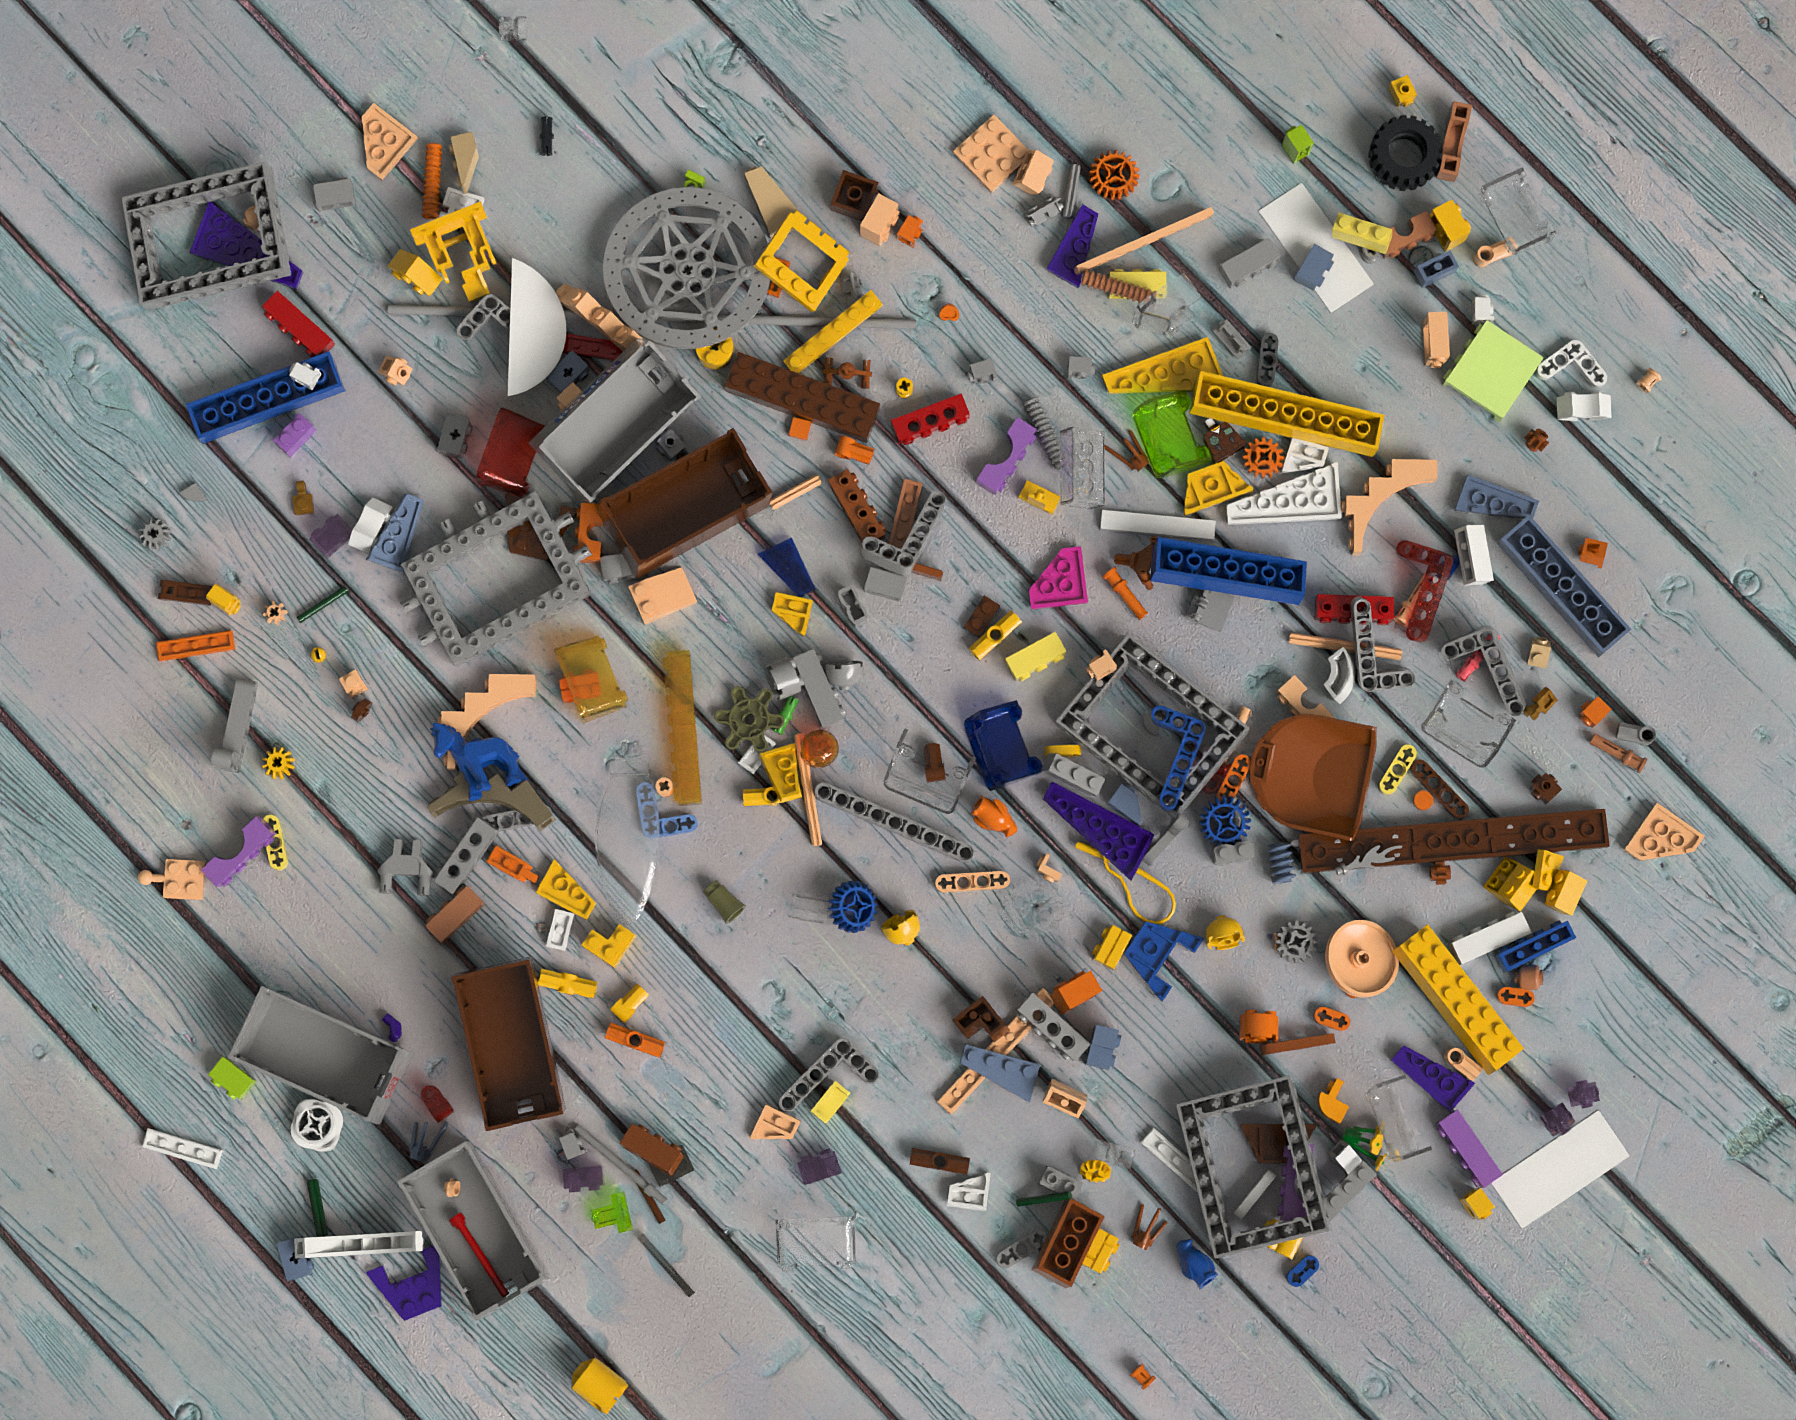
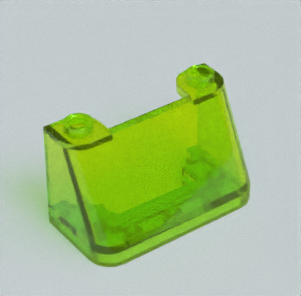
M1186 390L1149 398L1133 411V419L1152 470L1159 479L1206 464L1212 460L1210 451L1205 445L1197 446L1185 412L1188 411L1191 400Z

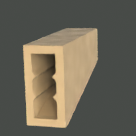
M755 166L749 168L744 173V176L769 237L772 239L787 215L794 213L798 209L762 166L758 168Z

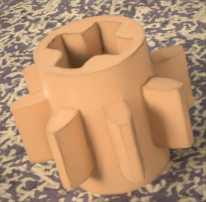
M272 601L271 606L265 605L267 613H263V616L269 617L267 620L269 624L274 621L278 626L280 621H286L284 614H287L288 611L282 610L284 607L282 603L277 606ZM273 611L278 612L279 615H278V616L273 615L272 612H273Z

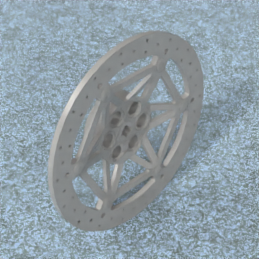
M696 187L664 190L634 205L625 213L613 229L603 258L604 284L615 312L629 328L633 329L641 337L655 344L670 348H703L720 343L738 333L754 318L761 308L769 289L770 279L755 267L745 266L727 227L733 222L742 232L751 249L754 265L768 245L765 235L754 217L743 206L728 196ZM680 206H697L719 213L716 219L670 215L668 209ZM655 215L657 218L656 223L631 256L624 255L625 247L636 229L651 216ZM673 222L711 225V227L696 241L688 243ZM668 227L681 242L680 244L671 247ZM662 228L666 249L664 256L638 257L656 232ZM715 232L710 249L707 250L702 247L701 244ZM722 233L738 266L713 259ZM678 254L685 255L683 259L676 258ZM698 255L704 257L701 261L695 260V257ZM660 263L659 272L641 264ZM668 268L674 269L671 274L665 273V270ZM719 268L734 273L717 277L716 269ZM622 269L630 270L647 307L643 314L636 309L626 294L622 282ZM637 270L661 280L662 285L653 302L650 301ZM689 270V272H691V274H690V275H687V273H685V272ZM704 272L712 273L709 277L702 276ZM736 279L716 307L712 308L710 292L715 284ZM744 280L751 281L749 290L741 304L728 317L720 321L717 317L718 313ZM676 284L682 286L679 290L672 289ZM694 286L701 288L698 292L691 291ZM666 291L671 298L659 305ZM705 298L707 309H705L698 301ZM676 301L692 303L701 314L663 311V309ZM658 317L705 321L707 327L696 330H677L655 323Z

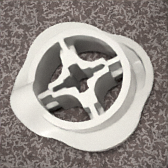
M316 1099L300 1101L294 1112L291 1124L293 1140L304 1148L320 1152L333 1150L339 1141L343 1126L342 1113L336 1106ZM324 1110L328 1115L318 1118L313 1111ZM308 1117V1124L303 1127L304 1120ZM315 1121L319 1122L318 1129L314 1128L316 1126ZM331 1121V1127L327 1134L326 1127L328 1124H330ZM316 1133L321 1139L311 1141L307 1139L306 1135Z

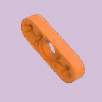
M1241 754L1234 759L1216 794L1219 802L1222 800L1220 794L1223 795L1227 788L1235 790L1234 793L1232 791L1229 792L1228 798L1230 796L1235 798L1250 769L1251 760L1247 755ZM1237 760H1246L1245 764L1247 767L1243 766L1240 773L1232 771L1233 768L1237 770L1239 767ZM1229 776H1237L1239 783L1236 786L1230 785L1228 782Z

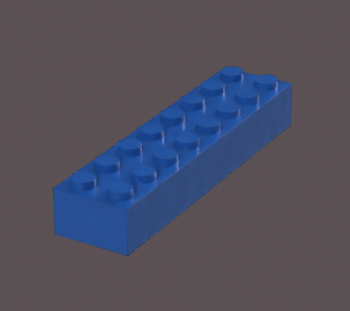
M330 351L299 362L301 365L306 363L314 369H319L321 372V376L313 390L291 379L289 370L292 365L187 403L186 406L198 439L204 444L345 392L346 390Z
M1158 537L1152 549L1150 581L1299 605L1305 596L1307 561Z

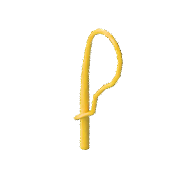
M1079 841L1077 842L1076 849L1103 859L1106 870L1120 879L1127 894L1128 904L1138 918L1153 924H1162L1171 918L1176 906L1175 897L1171 890L1162 882L1138 867L1136 873L1167 891L1172 901L1171 911L1167 917L1158 921L1148 920L1140 915L1133 906L1130 892L1123 877L1109 868L1108 862L1110 861L1096 848Z

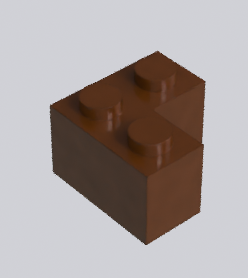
M984 996L980 997L952 1019L967 1039L984 1028L992 1040L996 1042L1010 1031Z

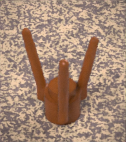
M1129 430V434L1139 452L1134 449L1127 438H1124V442L1134 454L1130 458L1132 462L1126 460L1107 445L1103 446L1109 453L1129 466L1132 471L1136 469L1139 472L1149 463L1148 457L1143 452L1132 430Z
M1141 1204L1132 1238H1134V1245L1147 1250L1148 1246H1152L1154 1240L1167 1225V1221H1164L1151 1237L1149 1233L1161 1212V1208H1158L1146 1231L1141 1230L1139 1233L1144 1204Z

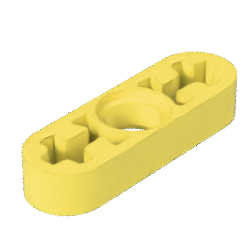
M1404 745L1400 748L1379 782L1378 788L1382 794L1390 795L1397 789L1416 758L1417 751L1414 746ZM1403 750H1411L1410 754L1412 755V757L1409 756L1408 758H1406L1405 763L1397 760L1398 758L1400 760L1403 759L1405 755ZM1398 764L1403 768L1401 775L1393 773L1392 768L1394 765ZM1391 777L1398 779L1397 782L1395 780L1392 781L1390 785L1392 789H1384L1385 785L1383 782L1387 783Z
M267 815L263 819L267 823H269L270 819L276 822L273 828L275 832H279L273 838L277 837L280 839V845L277 848H272L270 844L266 846L269 864L273 869L280 871L288 865L281 822L276 816ZM272 851L278 852L279 858L283 859V862L280 863L281 866L278 867L277 864H274L277 858L275 853L271 854Z

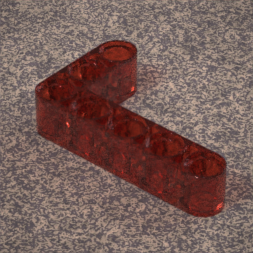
M1402 540L1396 547L1399 556L1428 565L1406 629L1408 639L1422 643L1429 636L1453 565V558L1445 552L1408 540ZM1409 545L1410 551L1408 554H1405V548ZM1424 551H1427L1428 555L1423 560L1422 554ZM1444 556L1445 562L1440 565L1439 559ZM1438 574V581L1433 583V577ZM1432 593V599L1427 601V595ZM1426 611V617L1422 620L1420 617L1421 613ZM1419 629L1420 635L1415 638L1414 633Z

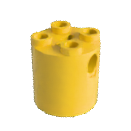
M595 1357L581 1362L572 1374L571 1389L601 1413L607 1414L617 1402L614 1398L619 1399L629 1385L626 1383L627 1381Z

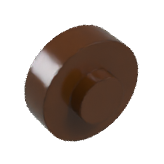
M364 698L361 702L358 701L352 709L351 718L359 723L368 715L373 703L367 698Z

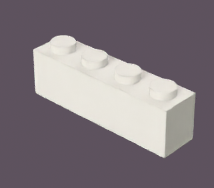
M1516 911L1505 915V920L1499 922L1497 918L1488 922L1489 927L1481 929L1479 926L1470 930L1471 935L1464 937L1461 934L1452 938L1453 943L1449 944L1458 964L1466 963L1531 934L1532 932L1523 913L1517 914Z

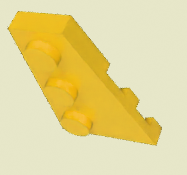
M795 743L769 750L759 755L760 761L781 803L799 798Z
M554 859L536 894L588 920L596 902Z

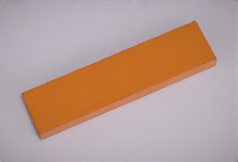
M232 630L156 642L159 662L236 650Z

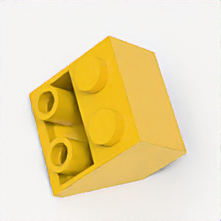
M1504 857L1483 886L1484 889L1503 903L1519 912L1537 890L1532 888L1534 871L1508 857Z

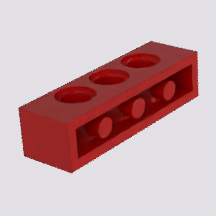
M961 393L892 419L891 426L898 444L908 445L913 443L916 438L921 437L924 439L931 436L934 431L939 430V432L948 430L950 425L966 423L967 419L970 418V413ZM950 410L954 413V416L947 418L943 413ZM933 417L936 419V423L930 425L926 422V419ZM916 424L919 428L916 431H910L908 426Z

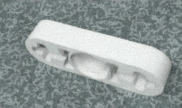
M1268 1169L1233 1213L1242 1219L1276 1175Z

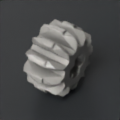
M151 518L149 519V525L143 522L145 528H139L138 531L142 535L138 536V539L142 540V546H148L150 551L154 547L157 551H160V545L167 547L165 540H171L167 536L171 533V530L166 529L168 527L166 522L162 523L160 519L154 522ZM156 531L158 535L156 534L157 537L153 538L151 535H154L153 532Z

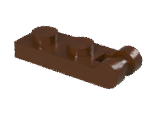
M160 580L161 592L158 593V600L211 606L206 596L213 586ZM169 588H173V594H168Z

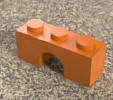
M581 503V508H577V519H580L579 527L575 529V538H578V545H574V551L587 544L592 555L579 562L600 564L602 543L601 541H592L588 538L591 528L604 526L599 516V504Z

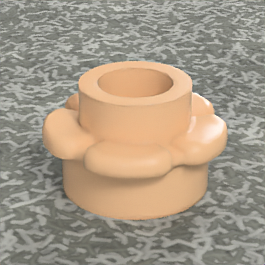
M450 1178L444 1184V1192L448 1197L458 1196L461 1188L460 1181Z

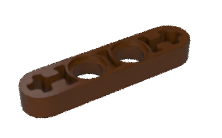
M1424 760L1413 762L1410 768L1411 773L1453 818L1458 820L1465 818L1469 813L1467 804ZM1417 764L1418 766H1420L1422 764L1424 766L1422 770L1425 772V774H1427L1428 771L1431 774L1423 780L1422 777L1425 775L1422 772L1417 773L1415 771L1417 769L1415 765ZM1429 778L1437 779L1438 786L1436 788H1431L1428 785ZM1447 791L1451 794L1452 798L1449 802L1442 800V792ZM1456 799L1458 802H1456L1455 805L1458 808H1460L1461 806L1464 808V810L1462 811L1464 815H1457L1455 813L1457 809L1454 806L1450 808L1448 805L1452 804Z

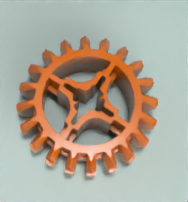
M1117 149L1114 151V154H1111V151L1108 150L1107 156L1101 153L1100 158L1096 157L1094 159L1095 163L1091 164L1090 168L1092 170L1089 171V175L1092 177L1089 179V182L1094 183L1092 185L1093 189L1099 188L1097 191L1098 195L1102 192L1104 193V199L1107 198V195H1110L1111 200H1114L1115 196H1117L1118 200H1121L1122 194L1128 197V191L1133 193V187L1138 185L1136 180L1139 179L1140 175L1136 173L1139 172V168L1134 167L1136 161L1130 162L1131 155L1126 158L1124 157V151L1121 155H1118ZM1109 163H1119V164L1116 165V166H1112V165H1110ZM1124 168H1126L1129 173L1128 182L1122 175ZM1100 169L1107 176L1104 183L1099 176ZM1118 172V175H1117V176L1111 177V174L1114 175L1115 173ZM1113 184H1117L1121 187L1113 188L1110 186Z

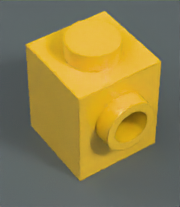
M1408 75L1390 82L1388 89L1397 108L1402 105L1407 107L1414 103L1417 93Z

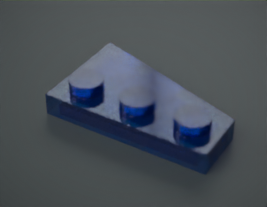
M793 538L785 540L758 554L798 597L816 590Z

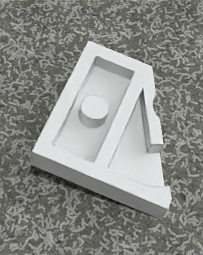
M1292 438L1282 473L1323 467L1329 447Z
M985 1173L979 1177L950 1185L947 1206L986 1211L991 1173Z

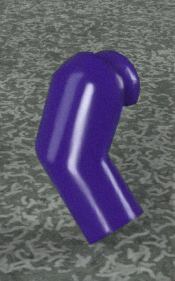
M387 1013L382 1021L390 1027L388 1039L391 1042H397L402 1036L401 1023Z

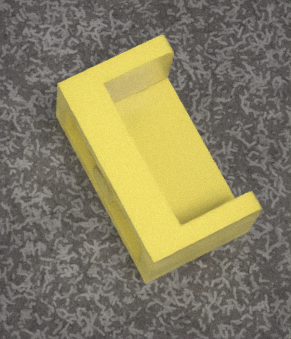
M834 1081L813 1107L811 1113L827 1124L848 1098L850 1092Z

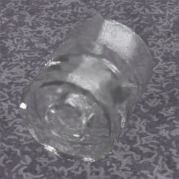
M500 16V41H511L512 38H515L516 41H527V17L516 16L512 19L510 16Z

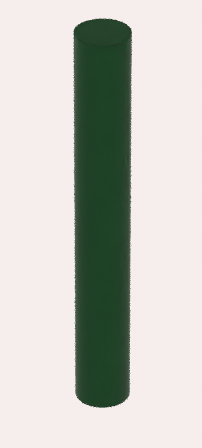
M343 586L296 618L300 623L304 622L349 591Z
M1068 1191L1020 1198L1016 1200V1205L1020 1207L1068 1200L1072 1198V1194Z

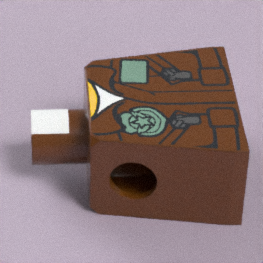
M1209 418L1203 423L1208 432L1203 435L1202 439L1213 464L1224 461L1245 448L1247 443L1228 422L1218 425L1214 419Z

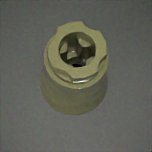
M717 880L711 883L703 892L726 924L739 916L746 907Z

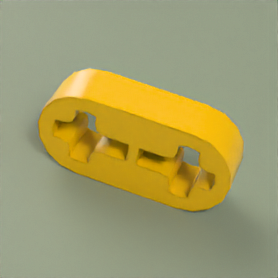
M1053 745L1044 747L1045 757L1048 756V753H1057L1063 757L1081 756V745Z

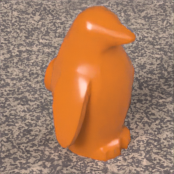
M983 795L979 797L971 811V814L976 816L973 818L975 823L983 829L1002 832L1006 838L1014 835L1017 832V825L1005 804L998 799H993L992 801Z

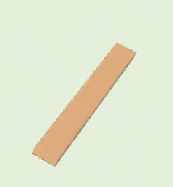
M1212 207L1079 264L1073 270L1076 275L1084 273L1086 269L1091 270L1210 218L1214 211Z
M1044 988L1036 994L1050 1008L1054 1005L1050 994ZM1035 1010L1032 1014L1035 1021L1041 1018L1039 1010ZM1016 1016L1007 1025L1010 1031L996 1042L993 1041L985 1050L1007 1055L1030 1031L1033 1025L1028 1021L1024 1023ZM967 1068L937 1102L951 1115L986 1077Z

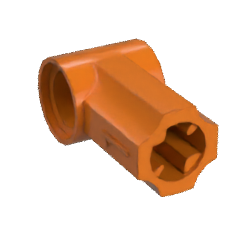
M840 436L834 455L869 465L875 449L857 443L850 437Z

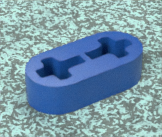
M1311 1255L1305 1256L1288 1272L1287 1282L1294 1287L1303 1285L1318 1270V1259ZM1306 1260H1314V1269L1308 1268L1304 1271L1303 1268L1307 1266ZM1301 1271L1303 1274L1299 1277L1300 1282H1292V1273L1298 1274Z

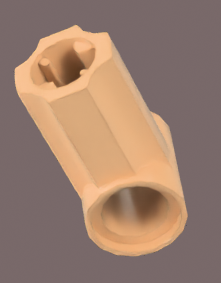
M1506 239L1490 246H1482L1474 255L1475 265L1486 267L1492 262L1512 256V245ZM1480 254H1485L1487 260L1482 259Z
M1449 1048L1444 1053V1061L1471 1081L1477 1078L1483 1069L1459 1048ZM1453 1051L1458 1054L1456 1062L1450 1059V1054Z

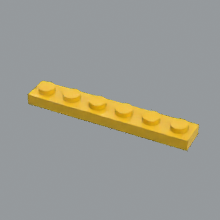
M870 290L784 359L783 362L790 371L799 374L883 306L882 302Z

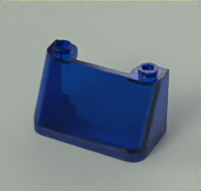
M1017 700L980 710L964 721L965 732L984 783L990 791L1042 773L1041 760L1036 756L1029 757L1017 722L1021 719L1022 709Z

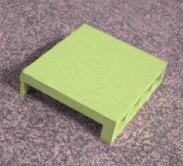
M1487 320L1484 325L1480 323L1474 331L1477 335L1474 340H1468L1464 346L1466 349L1465 353L1457 356L1453 362L1456 364L1453 371L1449 369L1443 377L1446 380L1443 386L1448 384L1495 415L1493 419L1500 423L1544 357Z

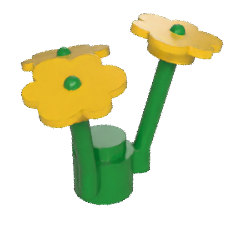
M1380 1121V1125H1376V1129L1358 1126L1345 1129L1343 1141L1375 1160L1374 1165L1377 1166L1375 1171H1378L1381 1165L1384 1164L1387 1152L1384 1156H1375L1383 1145V1121ZM1360 1132L1375 1133V1137L1370 1140L1362 1137ZM1360 1141L1368 1143L1371 1150L1368 1152L1356 1144H1359Z

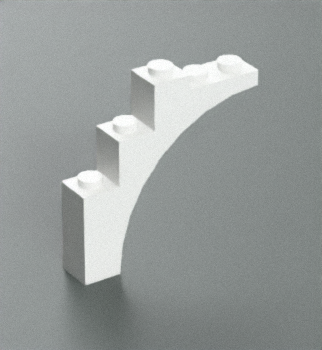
M422 1231L294 1239L295 1258L423 1251Z

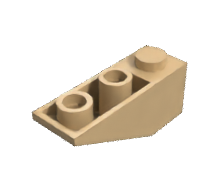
M473 132L450 137L452 144H449L451 156L455 155L456 159L452 161L454 170L459 172V176L456 179L458 187L463 188L464 194L468 192L479 158Z

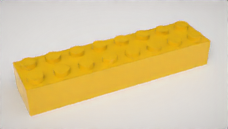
M1428 924L1392 951L1487 1075L1497 1071L1524 1049Z

